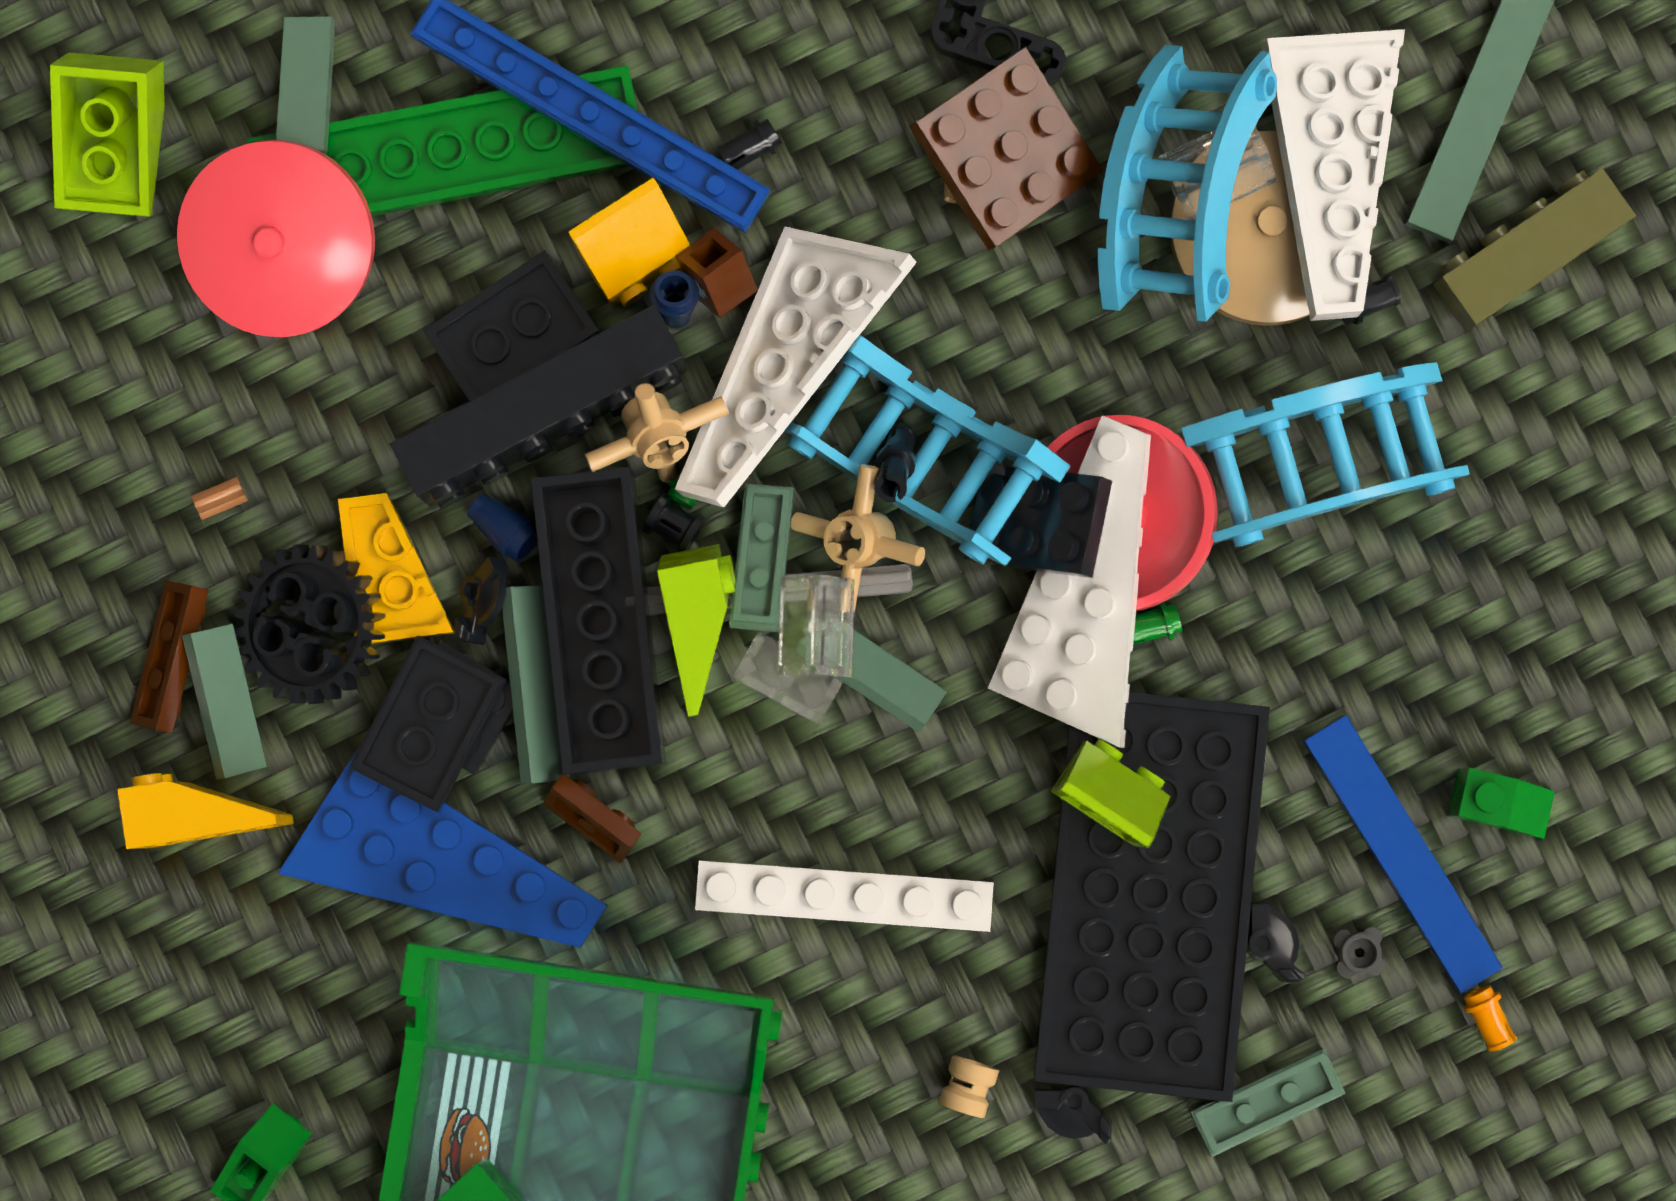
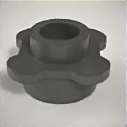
M1367 927L1363 932L1356 933L1340 930L1335 934L1333 944L1338 948L1340 960L1336 965V970L1340 976L1349 979L1356 973H1369L1370 975L1377 976L1383 972L1385 961L1382 959L1380 946L1382 934L1378 929ZM1357 948L1363 949L1364 954L1362 957H1356L1355 950Z

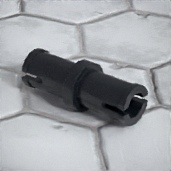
M903 424L896 425V433L893 427L886 435L885 447L880 450L877 456L876 467L879 468V474L874 489L876 495L885 502H895L896 493L899 500L903 499L907 490V480L915 470L916 458L913 451L916 446L917 435L911 427Z

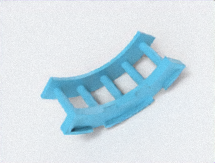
M1164 45L1153 57L1137 82L1139 88L1143 89L1135 106L1125 107L1108 158L1099 213L1100 219H1108L1106 248H1098V273L1102 309L1120 311L1140 289L1195 296L1197 321L1206 322L1229 298L1230 280L1226 274V239L1234 183L1251 133L1267 106L1276 97L1277 77L1272 71L1269 52L1260 51L1243 74L1189 70L1185 65L1182 46ZM1189 90L1231 93L1223 112L1175 108ZM1175 128L1215 132L1206 164L1152 159L1163 129ZM1148 179L1201 184L1196 220L1141 215L1143 194ZM1139 235L1194 240L1193 275L1142 270L1139 256Z
M859 335L840 361L843 365L842 369L804 427L791 422L784 430L785 433L791 436L787 445L810 460L817 454L857 481L860 465H868L903 409H910L913 403L935 416L932 424L935 426L915 456V470L907 480L905 496L899 500L896 493V501L892 502V504L960 543L959 550L974 561L984 565L989 558L1006 566L1011 557L992 544L995 537L1032 480L1038 482L1043 475L1061 482L1070 465L1034 438L1019 433L997 421L993 426H990L974 417L976 412L971 407L939 388L936 392H933L916 380L911 383L908 381L912 374L911 370ZM869 373L889 387L885 392L888 398L849 458H847L819 438L859 377L865 378ZM961 432L979 442L976 449L980 452L941 512L937 513L912 499V496L951 437L956 438ZM1005 457L1014 461L1013 467L1016 470L976 532L958 524V520L995 463L1001 464Z
M1437 362L1402 367L1397 369V375L1382 377L1381 372L1276 398L1272 400L1274 410L1266 412L1265 406L1243 412V409H1239L1183 427L1182 432L1187 447L1206 445L1207 452H1213L1234 526L1212 533L1214 542L1233 539L1235 548L1264 540L1263 530L1325 512L1424 488L1427 496L1455 489L1453 480L1470 475L1468 466L1444 468L1424 400V396L1428 395L1426 386L1442 381ZM1392 396H1398L1399 403L1405 402L1425 474L1410 476L1389 405L1390 402L1394 401ZM1363 402L1364 409H1370L1391 480V482L1361 489L1340 417L1341 414L1345 413L1343 406ZM1314 414L1315 421H1321L1342 495L1307 504L1286 429L1291 428L1289 420ZM1260 429L1261 436L1267 435L1288 510L1253 520L1232 446L1236 445L1234 436Z

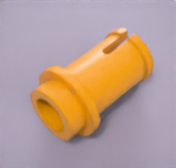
M1491 985L1479 987L1464 995L1466 1005L1463 1007L1465 1013L1472 1014L1486 1043L1488 1052L1503 1049L1517 1040L1498 1002L1502 997L1499 992L1493 991Z

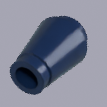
M668 271L655 279L650 289V298L667 326L681 328L690 321L692 312L699 299V288L696 281L690 275L681 271Z
M486 493L480 495L468 509L467 516L473 520V523L503 558L510 557L515 562H519L536 546L538 539L537 529L534 527L535 521L489 497Z

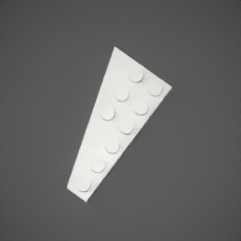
M1405 29L1267 38L1261 46L1262 52L1270 53L1272 71L1277 77L1276 97L1271 103L1310 321L1358 317L1364 310L1371 262L1369 252L1372 231L1377 222L1378 208H1376L1378 191L1383 181L1392 121L1390 111L1393 90L1397 86L1399 69L1397 64L1399 50L1403 45Z
M784 226L713 396V399L720 396L723 398L729 414L700 427L675 490L684 497L725 507L917 263L914 258L904 252Z
M1101 416L1078 471V474L1102 476L1112 480L1093 578L1042 571L1036 572L988 689L1117 747L1124 748L1126 730H1124L1125 708L1129 700L1130 684H1128L1130 652L1133 651L1139 574L1137 573L1139 547H1142L1143 528H1141L1143 496L1146 495L1151 435Z

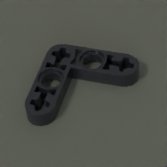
M940 0L931 29V41L939 53L990 71L1006 59L994 60L990 58L985 52L984 45L991 37L1003 36L1011 43L1012 52L1010 56L1020 50L1021 43L1028 45L1027 50L1032 58L1040 59L1043 52L1052 55L1051 63L1056 65L1057 68H1048L1044 75L1050 86L1057 83L1062 77L1066 66V56L1058 43L981 17L987 0ZM947 4L964 12L960 23V33L966 36L965 38L957 37L953 44L945 42V33L939 30L941 27L949 28L954 17L955 9H947ZM965 12H975V14L971 17Z

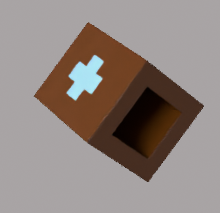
M715 228L676 255L682 272L690 275L698 285V300L719 318L758 291L742 250Z

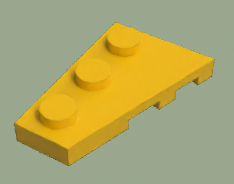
M382 493L338 499L345 561H358L360 563L355 577L370 575L373 578L365 589L367 594H381V598L371 606L373 612L385 614L386 618L374 622V629L385 634V639L372 640L371 644L416 639L417 635L423 638L454 634L455 631L390 495Z

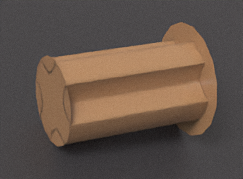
M238 477L194 495L190 492L203 524L204 519L248 501Z

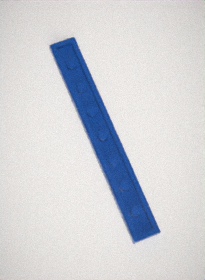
M431 0L410 33L414 40L649 178H654L656 182L745 234L770 194V189L449 0Z

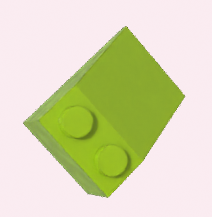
M68 52L50 65L54 208L150 217L153 211L165 109L164 60Z
M719 544L661 555L657 569L688 717L698 715L727 610L728 595L735 592L734 584H736L732 559L730 555L721 556Z
M1098 739L1095 745L1088 741L1082 742L1051 792L1132 846L1148 847L1155 837L1171 797L1161 790L1165 781L1142 766L1135 773L1119 762L1123 754L1101 739Z

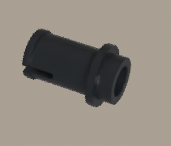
M757 119L754 120V127L722 146H717L726 164L739 170L769 151L771 155L776 153L774 148L782 143L768 119L760 123Z
M1388 275L1381 280L1368 284L1363 312L1358 317L1341 318L1342 322L1345 324L1352 322L1358 325L1363 322V317L1401 304L1400 290L1394 278L1391 279V276Z

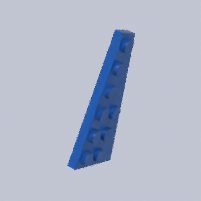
M359 748L355 751L278 872V874L576 947H582L608 906L446 802L440 813H437L350 769L349 767Z

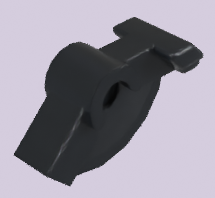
M488 557L473 576L465 577L461 583L460 598L465 603L463 617L457 616L455 618L454 631L463 642L485 645L487 627L496 620L506 596V577L510 571L504 559Z
M1251 904L1247 954L1253 959L1261 960L1280 982L1293 983L1304 980L1306 977L1304 972L1294 965L1298 957L1300 944L1297 931L1291 921L1276 909L1269 908V904Z
M1070 1085L1065 1089H1035V1108L1039 1109V1115L1047 1127L1055 1133L1073 1139L1088 1137L1095 1133L1103 1143L1109 1144L1111 1142L1112 1120L1090 1100L1086 1088Z

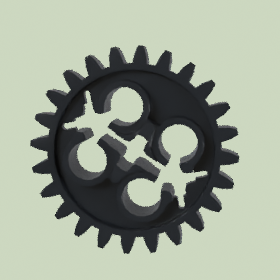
M293 545L292 551L278 549L275 551L276 560H260V566L264 574L248 573L247 578L254 587L252 591H238L239 597L247 602L245 609L233 610V615L244 620V626L234 631L236 636L245 637L246 644L239 648L240 655H251L252 657L245 671L246 673L262 672L257 686L260 688L274 686L273 697L287 698L289 696L290 703L292 704L305 703L306 700L309 704L324 703L325 698L327 700L342 698L341 689L346 691L358 688L354 675L359 677L371 674L364 660L379 659L380 654L371 647L372 640L385 639V634L374 629V622L381 621L386 617L384 613L373 612L371 605L381 598V594H367L365 589L373 578L370 575L355 577L360 563L358 561L344 562L343 551L330 550L328 552L327 546L312 545L311 548L308 545ZM297 582L299 583L301 596L298 602L294 605H281L280 610L290 616H305L304 621H299L295 618H284L283 616L260 617L261 613L266 612V609L272 605L271 601L294 600V587ZM337 601L342 610L341 618L338 622L334 617V606ZM279 627L283 632V642L280 647L276 640ZM313 627L322 631L333 630L335 633L358 632V635L352 637V640L346 644V648L323 649L324 660L321 667H319L316 660L318 648L322 644H336L337 639L328 633L312 632Z

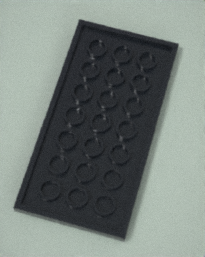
M1129 692L1124 719V730H1126L1125 747L1120 748L1111 743L1108 744L1123 754L1119 762L1135 773L1142 766L1165 781L1161 790L1171 796L1155 837L1148 847L1132 846L1061 799L1034 1081L1232 1102L1270 707ZM1069 725L1064 770L1082 742L1088 741L1095 745L1100 738Z

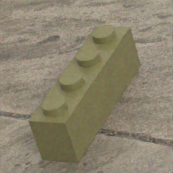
M1603 168L1590 177L1582 170L1559 186L1563 192L1561 197L1550 204L1544 197L1539 199L1520 213L1524 222L1510 231L1505 224L1501 225L1480 240L1484 247L1480 252L1469 258L1465 251H1463L1440 267L1444 276L1433 286L1466 333L1636 217V214Z

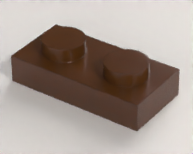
M563 774L551 787L543 803L548 809L620 864L631 852L642 834L635 829L633 821L625 813L616 809L611 810L596 799L594 791L586 783L577 779L572 780Z

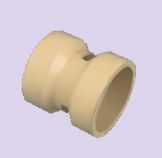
M952 1055L948 1068L951 1078L949 1084L942 1088L938 1104L971 1116L985 1118L989 1105L986 1095L988 1089L995 1085L999 1070L974 1060ZM966 1082L971 1083V1084H973V1085H972V1086L966 1085Z

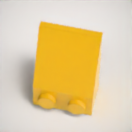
M651 178L569 231L581 261L611 307L620 302L624 307L636 302L648 292L646 285L665 272L674 270L682 272L676 255L690 246L654 178Z
M162 773L132 777V787L117 789L126 849L154 848L294 824L292 814L189 782L173 781L172 774L162 775Z

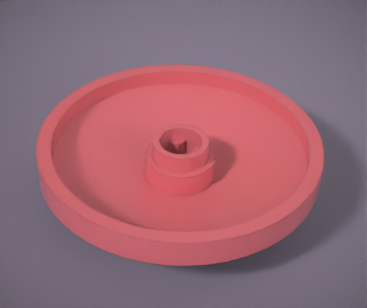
M262 140L247 143L225 152L210 162L198 174L188 189L181 205L177 225V245L181 265L188 282L200 300L214 314L230 325L252 334L267 337H290L314 331L328 324L354 302L363 289L371 271L375 252V231L371 211L361 189L351 175L335 160L319 150L298 142Z
M1107 415L1105 417L1151 435L1146 495L1143 496L1141 528H1143L1142 547H1139L1137 567L1139 582L1136 611L1170 599L1186 587L1204 565L1214 542L1212 533L1217 530L1218 503L1215 487L1207 466L1193 447L1186 446L1183 437L1173 430L1146 418L1131 415ZM1101 417L1084 421L1070 428L1047 447L1070 465L1066 473L1078 474Z

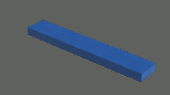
M1343 715L1302 741L1457 992L1462 994L1503 968L1348 717Z

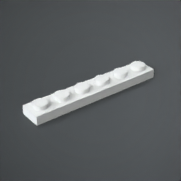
M699 860L695 910L990 932L994 882Z

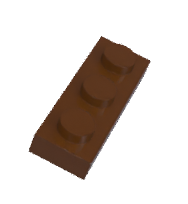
M165 580L130 723L173 733L175 721L181 713V697L187 673L190 670L182 635L198 632L206 613L207 589Z

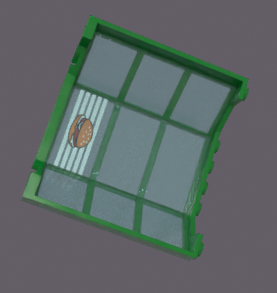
M412 942L407 944L399 995L406 996V1005L416 1010L415 1021L407 1020L405 1026V1042L379 1201H436L475 1164L487 1158L525 1201L745 1200L747 1181L757 1183L762 1154L752 1151L755 1132L765 1133L769 1103L760 1102L768 1041H778L783 1013L782 1010L773 1009L775 997L426 943Z

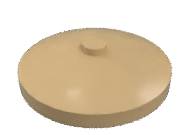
M1256 131L1251 133L1238 168L1228 217L1226 274L1230 280L1229 298L1216 312L1233 320L1252 325H1281L1309 316L1277 131ZM1209 151L1196 163L1206 164ZM1182 182L1176 194L1170 218L1196 220L1201 184ZM1170 238L1172 253L1180 273L1193 275L1194 240Z

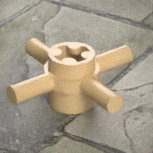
M641 384L635 390L636 397L631 399L621 412V419L628 431L627 436L584 455L591 471L594 472L635 454L636 457L642 459L646 467L657 469L659 479L668 483L670 479H676L678 473L675 463L686 454L689 448L686 433L728 415L729 412L723 398L720 396L679 414L671 409L663 394L655 392L652 385Z
M861 464L859 467L852 510L839 514L832 521L801 512H796L791 519L792 530L824 539V547L828 556L834 562L843 565L836 609L842 612H855L862 568L873 565L885 557L915 566H920L925 558V549L923 547L896 540V532L889 518L880 512H872L875 482L879 472V468L872 465Z

